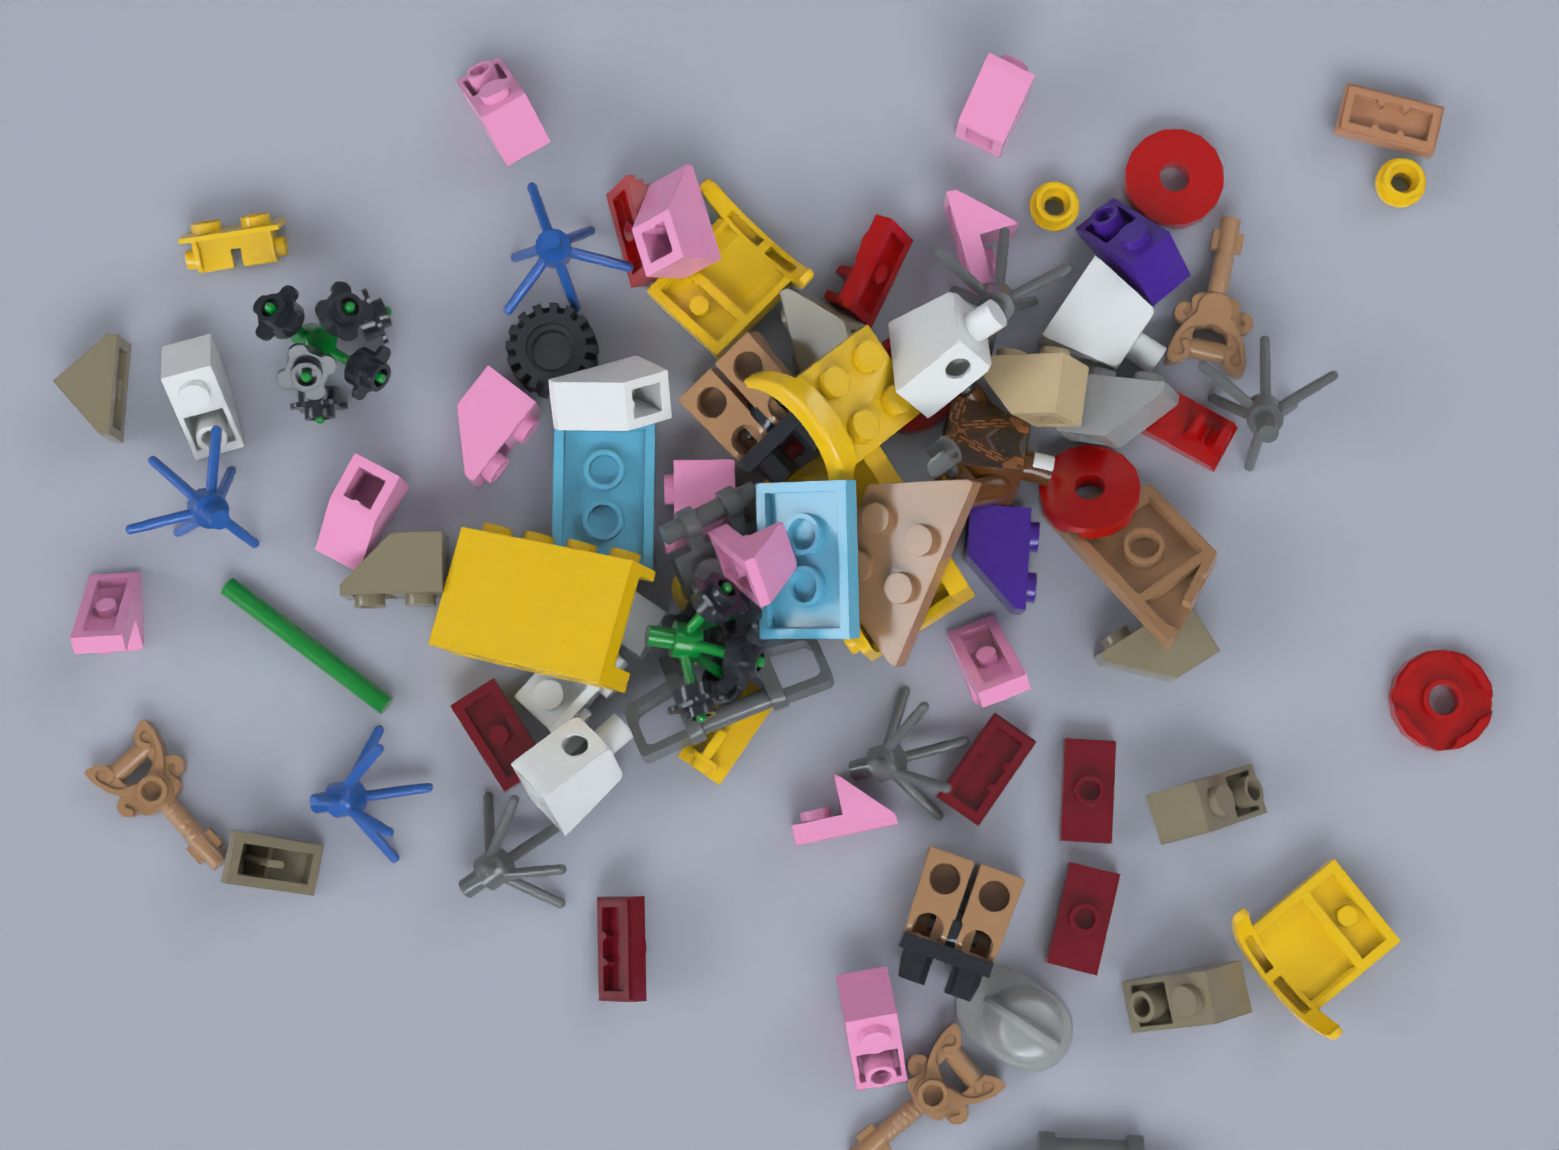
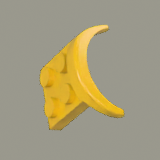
M705 179L700 185V191L709 207L718 217L711 226L722 259L687 278L659 277L646 291L653 301L719 360L781 300V290L792 289L793 287L803 289L813 279L814 272L811 268L805 267L792 258L763 233L714 181Z
M868 324L855 331L796 377L779 372L761 371L750 375L744 380L747 388L757 389L774 397L802 423L821 453L829 481L853 480L855 465L921 413L896 392L892 359Z
M1330 859L1254 922L1251 923L1249 912L1245 908L1235 913L1231 920L1232 932L1238 947L1270 991L1298 1020L1316 1033L1332 1040L1337 1039L1343 1033V1030L1339 1024L1326 1016L1320 1008L1401 942L1335 859Z

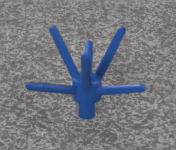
M530 182L527 185V189L542 233L539 234L534 246L513 253L511 260L519 262L538 256L539 259L513 293L510 300L504 306L503 311L507 315L513 313L546 267L556 269L570 307L574 308L576 312L580 311L581 306L566 267L571 258L626 272H631L634 266L628 261L572 247V243L594 235L595 228L588 226L568 234L559 229H553L538 187L534 182Z
M214 425L211 429L206 488L193 489L156 456L149 457L148 463L188 498L187 510L129 524L125 528L127 534H136L184 522L174 529L173 534L176 537H181L199 526L217 530L226 528L250 547L257 548L259 546V540L229 516V505L225 498L236 474L235 467L229 466L226 469L217 488L222 428L220 426Z
M378 725L374 728L346 779L329 784L325 792L312 794L309 804L311 810L317 814L329 812V814L336 818L350 816L392 863H397L399 855L382 836L390 838L394 835V830L364 812L367 801L429 793L433 790V785L427 782L374 790L365 789L359 779L384 751L383 745L378 744L384 733V728Z

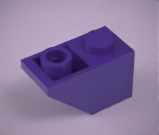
M1114 198L1097 208L1088 219L1076 228L1080 238L1093 253L1152 307L1191 276L1170 232Z
M996 505L971 508L966 520L964 562L1010 614L1021 615L1026 610V602H1035L1037 573L1028 572L1029 552L1037 553L1040 523L1031 522L1032 508Z

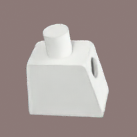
M1094 256L1037 344L1041 348L1053 346L1067 349L1071 352V357L1088 367H1101L1116 371L1123 359L1127 358L1150 373L1167 349L1142 332L1155 313L1153 307L1096 256Z
M948 292L889 322L888 328L896 392L929 418L988 372L992 364L988 337L1007 325L1005 314L995 301L989 299L974 309L957 293Z
M616 714L611 715L594 731L580 717H572L517 758L511 765L533 803L566 836L621 780L623 773L614 754L629 742L633 735L629 727Z

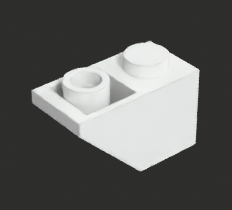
M211 334L162 346L161 381L195 459L209 457L211 429L214 425L222 428L220 453L244 447V438L228 374Z
M637 355L548 380L553 426L557 430L629 431L672 418L668 370Z

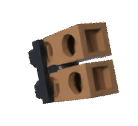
M758 331L747 332L715 363L718 368H710L678 401L730 454L739 460V464L748 473L758 471L771 483L786 482L800 467L784 451L783 447L795 436L810 454L816 453L819 449L802 423L781 402L763 391L746 387L744 380L750 375L761 371L779 372L795 377L770 349L771 345Z
M928 846L914 897L898 943L903 948L899 961L898 976L925 985L933 959L952 965L943 992L970 1002L980 986L982 977H990L994 961L1026 879L978 864L963 911L959 910L975 861Z

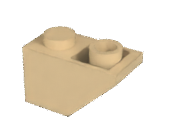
M1046 346L1040 348V353L1026 354L1024 351L1017 349L1001 348L997 349L996 355H990L992 364L988 372L983 375V378L1011 414L1035 427H1081L1089 367L1071 357L1069 350Z

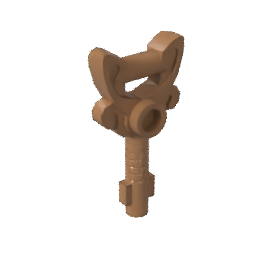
M1229 216L1221 217L1219 229L1214 228L1209 250L1215 251L1208 292L1198 293L1192 297L1190 302L1182 301L1174 307L1172 317L1174 322L1181 327L1173 335L1165 351L1163 360L1165 366L1177 365L1190 357L1220 363L1223 371L1235 380H1239L1243 376L1246 367V356L1241 336H1246L1253 328V319L1249 314L1239 312L1240 304L1237 300L1227 296L1234 255L1239 256L1241 254L1245 235L1239 233L1240 219ZM1193 331H1215L1225 338V344L1192 338Z
M143 719L135 729L133 740L135 744L112 765H96L86 769L84 773L99 788L107 793L120 796L117 809L123 817H136L140 813L144 816H154L162 812L187 842L190 843L186 850L199 865L206 862L215 871L225 863L226 853L221 849L225 842L212 828L205 831L181 802L177 800L184 784L179 777L186 772L187 763L181 756L173 754L168 756L166 745L159 730L153 723ZM150 758L152 766L147 776L139 782L129 785L125 779Z
M951 1023L941 1031L933 1043L928 1057L917 1053L908 1059L907 1069L912 1077L907 1081V1088L912 1097L897 1108L894 1113L885 1118L883 1122L879 1123L878 1126L875 1127L872 1123L867 1125L855 1135L858 1142L848 1150H891L892 1148L888 1143L924 1113L934 1120L940 1121L946 1117L950 1123L960 1125L967 1120L969 1114L966 1105L980 1103L996 1096L1006 1087L1005 1082L995 1075L982 1074L961 1048L962 1035L958 1025ZM944 1060L965 1084L966 1088L964 1090L957 1091L951 1086L944 1084L939 1069L940 1064Z

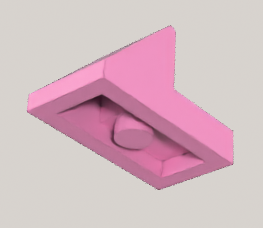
M956 189L946 192L943 207L960 264L986 286L988 283L994 282L996 257L992 247L984 248L983 245L999 241L1000 230L1005 227L1009 229V238L1014 236L1018 223ZM967 285L968 291H970V292H972V293H975V292Z
M777 522L749 536L740 535L727 523L708 532L724 577L730 579L740 591L760 608L771 604L796 570L797 561L785 527L781 522Z
M140 571L89 575L70 636L75 654H108L120 651H136L143 648V595Z
M993 614L946 632L975 704H981L982 708L1031 689L1025 670Z
M833 774L841 815L832 817L830 807L800 813L802 823L792 825L796 846L892 826L898 824L894 812L837 774Z

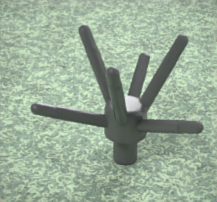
M1005 227L999 233L994 282L984 286L944 248L936 246L934 254L975 293L958 286H952L950 292L957 293L966 302L977 307L989 299L995 301L1002 309L1007 321L1012 317L1014 311L1036 306L1039 302L1036 296L1022 297L1068 274L1072 270L1071 264L1064 263L1012 290L1005 284L1010 235L1009 229ZM997 332L988 337L990 355H992Z
M1266 335L1260 338V394L1254 395L1251 398L1206 361L1198 363L1199 370L1241 404L1239 405L1216 394L1208 396L1210 403L1246 419L1249 429L1254 433L1244 465L1247 471L1254 469L1262 442L1271 443L1278 438L1284 417L1295 410L1299 402L1338 378L1336 371H1330L1279 402L1274 395H1271L1270 339Z
M903 686L895 703L883 744L869 748L867 757L850 761L849 772L855 781L871 776L878 782L892 779L936 820H942L943 812L914 784L943 793H949L952 789L951 785L935 778L908 771L907 762L965 747L969 744V738L963 736L904 751L899 743L929 710V704L925 701L921 702L900 726L910 694L909 687Z
M486 792L483 796L485 853L474 860V871L459 881L460 890L466 897L472 898L485 887L490 890H496L505 883L555 907L563 908L566 904L563 898L522 879L565 874L567 868L564 864L516 868L514 864L515 861L544 843L560 830L554 824H551L507 853L501 848V845L519 803V797L517 795L510 796L495 831L493 794Z

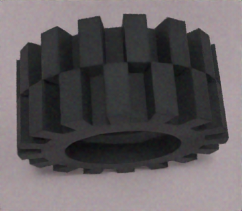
M549 302V307L542 308L541 304L532 306L534 311L528 315L525 311L518 316L520 322L517 326L511 325L508 331L510 340H506L505 345L508 353V364L517 380L530 393L534 391L539 397L546 399L550 395L549 379L598 366L599 363L597 358L599 346L588 320L582 314L578 315L574 308L566 305V308H561L558 303ZM558 333L565 336L571 342V357L560 368H543L534 359L535 344L546 334Z

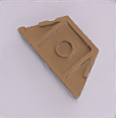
M963 479L868 484L857 511L860 623L888 663L895 667L905 666L982 485L981 482Z
M1151 484L1141 486L1139 504L1130 523L1110 536L1096 539L1079 538V533H1072L1068 530L1066 534L1056 529L1042 512V518L1165 649L1168 650L1173 647L1217 559V551ZM1102 493L1088 495V499L1098 498Z

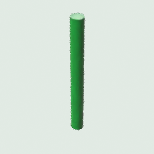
M231 578L221 590L222 595L379 714H383L393 701L390 695L238 580Z

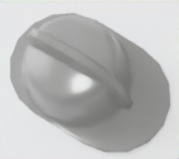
M993 966L990 977H982L980 986L970 1002L956 997V1016L962 1030L974 1042L1012 1067L1025 1072L1043 1071L1056 1065L1068 1051L1073 1036L1072 1020L1066 1006L1055 995L1016 970L1006 966Z

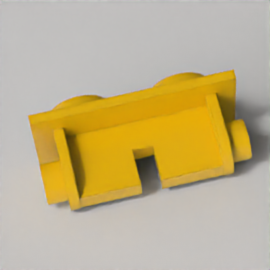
M259 212L241 216V224L222 227L220 219L199 221L190 224L191 231L181 236L178 242L179 244L191 243L192 249L185 251L186 264L189 270L197 269L200 274L235 268L232 249L237 248L241 249L244 266L280 262V257L289 255L286 236L277 237L276 230H279L286 223V219L271 220L270 212Z
M749 680L747 688L735 700L761 690V688ZM726 703L715 706V708L725 705ZM772 708L707 734L708 740L683 748L677 757L720 786Z

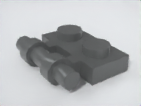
M751 481L735 489L729 485L717 491L715 499L695 509L687 506L675 512V519L659 526L661 536L667 545L682 538L685 542L684 546L668 553L684 596L690 602L691 596L694 593L691 583L695 578L707 579L712 572L724 576L709 534L703 536V527L724 518L725 524L727 523L742 536H749L757 532L756 509L745 515L743 514V507L756 501V488Z

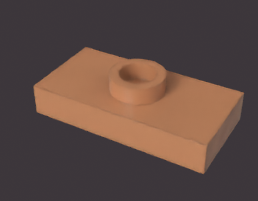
M1347 83L1343 89L1332 135L1430 159L1435 151L1445 107Z

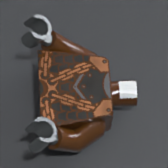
M978 382L971 384L951 401L942 436L926 449L927 455L931 457L927 463L928 473L934 477L933 481L969 479L982 483L972 508L992 504L1002 506L1012 504L1021 480L1048 486L1054 468L1055 457L1027 450L1030 432L1029 423L1007 414L995 406Z

